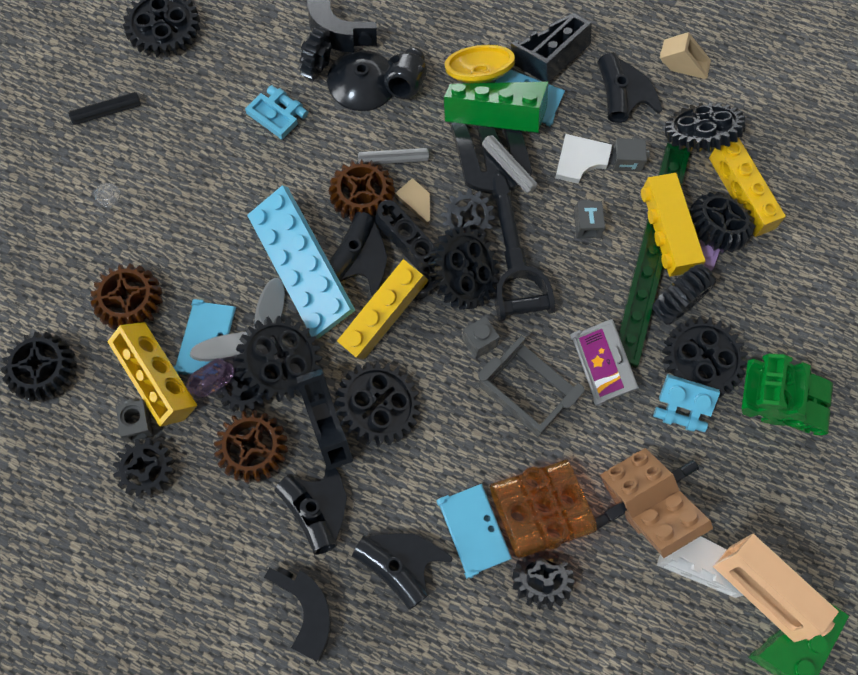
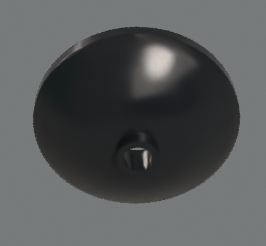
M365 50L342 55L332 64L328 72L327 84L331 96L341 106L354 111H370L383 106L392 97L384 85V75L389 67L388 60L378 53Z

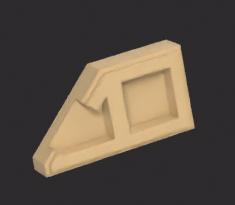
M412 178L395 193V197L428 226L430 224V193Z

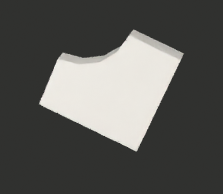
M566 134L555 178L578 184L581 177L588 171L597 168L606 169L612 145Z

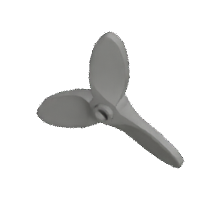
M273 278L264 287L257 303L254 324L259 320L264 325V320L268 316L273 323L277 316L281 317L285 292L283 283L279 278ZM245 331L205 340L192 348L190 357L194 360L205 362L235 358L236 355L242 354L235 350L238 344H243L239 339L242 334L247 335ZM271 337V339L273 340V342H274V344H275V343H276L275 338H274V337ZM256 345L260 353H268L264 345ZM276 354L274 358H275V359H280V361H281V363H282V362H283V358H278V357H277V354ZM290 363V368L293 372H301L297 364ZM282 374L283 380L286 381L287 378Z

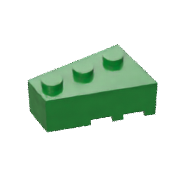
M832 605L839 612L833 619L835 623L833 629L825 636L817 635L809 641L804 639L793 642L785 633L779 630L768 638L756 651L752 652L748 658L773 675H819L849 615Z

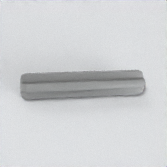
M487 136L482 142V146L525 193L533 192L537 187V182L494 136Z
M427 148L359 152L358 163L360 164L361 159H363L364 164H368L372 160L374 165L428 161L429 150Z

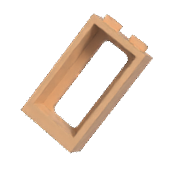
M751 534L730 546L713 566L793 642L804 639L809 641L817 635L825 636L833 629L835 625L833 619L839 611L755 534Z

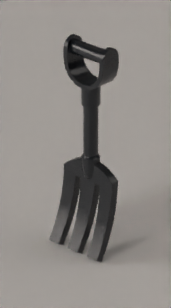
M449 122L457 147L465 186L475 191L492 194L497 205L506 249L504 255L508 269L501 276L495 290V307L498 320L505 321V316L547 310L549 314L555 313V298L548 277L539 269L527 266L524 249L520 245L511 203V191L520 186L482 146V142L487 136L492 135L499 141L495 128L476 125L486 168L485 172H481L466 124ZM504 129L509 153L531 176V164L522 132L520 130ZM525 278L533 281L541 289L543 295L503 301L502 287L513 279Z

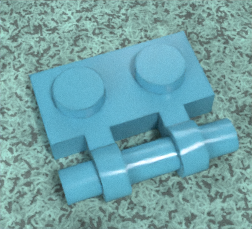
M270 85L267 93L271 96L268 98L260 93L245 110L247 115L283 140L298 124L294 116L298 115L305 119L309 112L303 108V104L298 100L289 98L284 90ZM281 103H282V104H283L284 106H286L287 108L284 110L283 108H281V107H280L279 105H277V104H281Z
M667 374L659 401L668 403L666 410L656 407L653 417L662 419L663 423L669 425L675 423L685 426L686 430L692 432L698 430L705 433L708 422L699 420L700 414L711 417L720 391L716 388ZM677 406L691 410L689 416L675 413Z

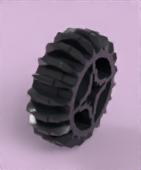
M709 192L707 195L702 194L701 197L693 202L689 213L698 240L705 243L704 247L709 245L713 251L719 249L722 253L727 250L733 253L735 250L743 248L749 242L756 226L753 224L755 219L750 216L751 211L744 208L745 204L738 203L737 198L732 199L729 197V194L722 196L720 192L716 194Z
M703 264L691 267L655 300L652 306L653 312L666 325L674 323L713 288L717 278Z
M46 331L43 335L39 332H34L32 338L24 334L23 342L14 340L16 347L14 349L7 348L10 356L2 358L3 363L6 364V366L0 368L1 372L5 375L2 378L3 382L8 385V390L15 393L18 398H25L29 402H34L35 399L39 402H44L46 395L50 399H55L54 392L56 390L59 393H64V389L61 387L63 384L72 385L68 376H76V372L72 369L77 366L76 360L73 359L75 357L74 351L70 349V345L66 341H62L60 336H52ZM44 349L55 351L58 358L52 359L47 357ZM21 375L31 376L34 384L23 383Z

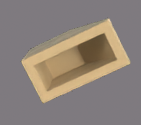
M689 32L664 40L660 59L670 71L707 79L711 59Z

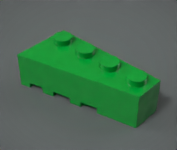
M549 81L450 84L444 95L445 121L538 133L547 108Z

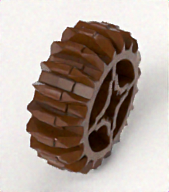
M361 159L360 164H355L352 160L350 167L343 164L341 167L342 171L336 170L335 178L330 180V202L334 205L336 213L341 212L343 219L350 215L351 222L356 212H361V214L365 212L374 217L381 202L385 200L394 201L395 188L393 187V179L389 178L388 170L383 171L381 164L374 167L372 160L368 164H364L363 159ZM375 183H377L382 190L380 195L376 194L375 190L373 189V185ZM344 187L348 188L350 192L348 200L342 194Z
M129 263L126 269L123 265L119 264L116 271L109 268V275L100 274L102 282H94V287L97 290L91 291L93 300L90 302L94 308V314L100 318L102 324H108L111 329L115 330L120 325L142 323L146 318L154 321L151 313H160L157 305L163 303V299L160 296L163 291L159 286V281L153 277L151 271H145L140 265L135 269L134 265ZM128 282H137L145 287L130 286ZM127 291H128V293L130 294V295H128L129 298H128V299H125V296H127ZM109 308H123L125 313H116L109 310Z
M255 410L252 412L251 417H248L246 411H243L241 414L242 419L240 420L235 415H232L231 418L234 422L232 425L224 422L223 426L226 432L217 431L218 437L223 440L214 442V446L220 449L214 455L216 458L221 459L218 462L219 467H226L224 473L227 476L234 473L235 481L238 482L244 475V482L246 484L251 482L252 476H254L257 483H260V474L264 473L266 478L269 479L271 478L269 469L272 468L276 472L280 470L276 461L285 462V457L279 453L288 452V447L283 445L288 441L286 435H281L284 432L283 426H276L278 423L276 418L268 421L269 416L267 413H263L259 418L258 412ZM252 428L249 434L244 436L238 435L241 431ZM264 430L272 436V450L267 449L266 445L261 443ZM254 442L257 448H251L248 452L245 445H252ZM231 444L241 449L239 464L231 459ZM255 458H265V460L258 465L249 467L247 466L250 465Z

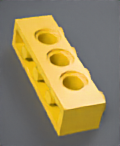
M738 138V142H730L729 147L721 145L720 150L714 148L709 160L732 199L737 198L738 203L745 204L744 208L751 211L750 216L755 219L753 224L756 226L753 232L754 237L775 230L786 216L741 140Z
M145 322L120 325L107 342L158 425L161 427L184 421L198 405Z

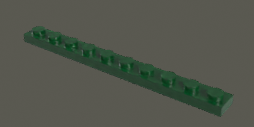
M667 143L658 176L677 173L682 187L690 152H687V148L679 150V146H672V144ZM648 217L618 332L630 366L633 368H637L639 365L663 266L662 252L660 246L656 245L654 226L649 223Z

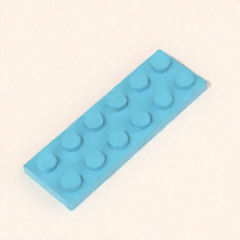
M282 185L247 216L305 326L310 329L311 337L315 336L318 339L352 314L355 308L289 188Z

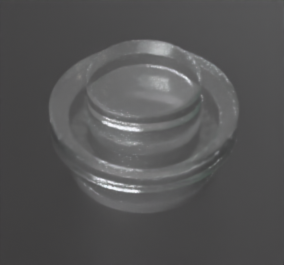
M104 183L97 187L94 196L100 205L113 206L120 199V190L115 184Z

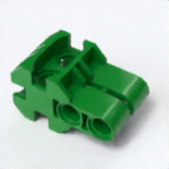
M766 354L762 358L764 362L756 359L748 360L741 408L743 415L748 417L760 415L763 416L761 422L771 425H787L810 434V431L814 432L813 435L822 436L828 434L831 412L829 407H831L833 382L811 373V365L807 363L790 364L793 358L787 355Z

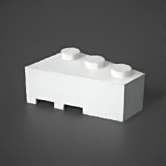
M701 536L665 558L661 554L659 556L657 566L734 598L744 596L713 567L725 553L726 549Z

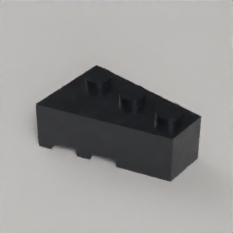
M572 13L549 24V28L540 33H537V31L530 33V38L526 40L512 42L511 51L515 56L514 65L543 82H550L591 44L592 22Z

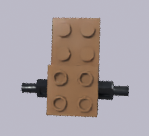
M646 448L636 452L631 457L600 474L605 488L616 505L589 521L591 527L596 531L625 514V518L638 534L642 533L663 558L669 556L713 529L711 521L679 490L677 485L679 481L699 470L698 464L692 460L670 472Z

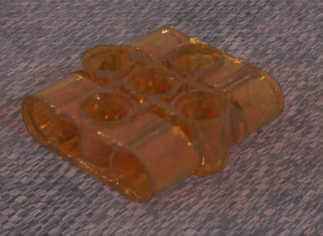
M566 459L540 468L529 467L522 474L490 484L493 501L518 559L546 549H557L563 543L597 531L592 511L576 475ZM532 479L536 481L538 487L529 486L526 480ZM562 496L571 497L574 503H566ZM537 504L546 505L549 512H541L537 508ZM511 513H520L524 520L517 521L513 519ZM555 529L560 537H551L547 530Z

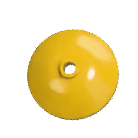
M498 45L467 47L451 54L446 59L445 71L453 79L460 82L490 83L511 70L515 64V56L510 49Z

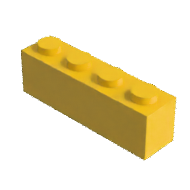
M677 173L648 177L641 189V198L648 207L649 223L654 226L655 242L657 246H660L662 252V265L667 269L669 277L683 275L691 267L704 264L706 261Z
M403 259L339 337L337 342L356 358L364 360L429 280Z

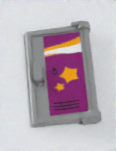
M613 319L584 331L578 330L570 334L594 397L595 406H601L608 403V400L639 389Z

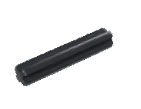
M132 92L69 111V117L71 122L76 125L140 106L141 101L137 92Z

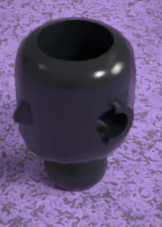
M416 47L407 49L405 53L394 55L388 61L389 67L384 75V85L387 91L398 99L404 100L414 97L426 77L425 56Z

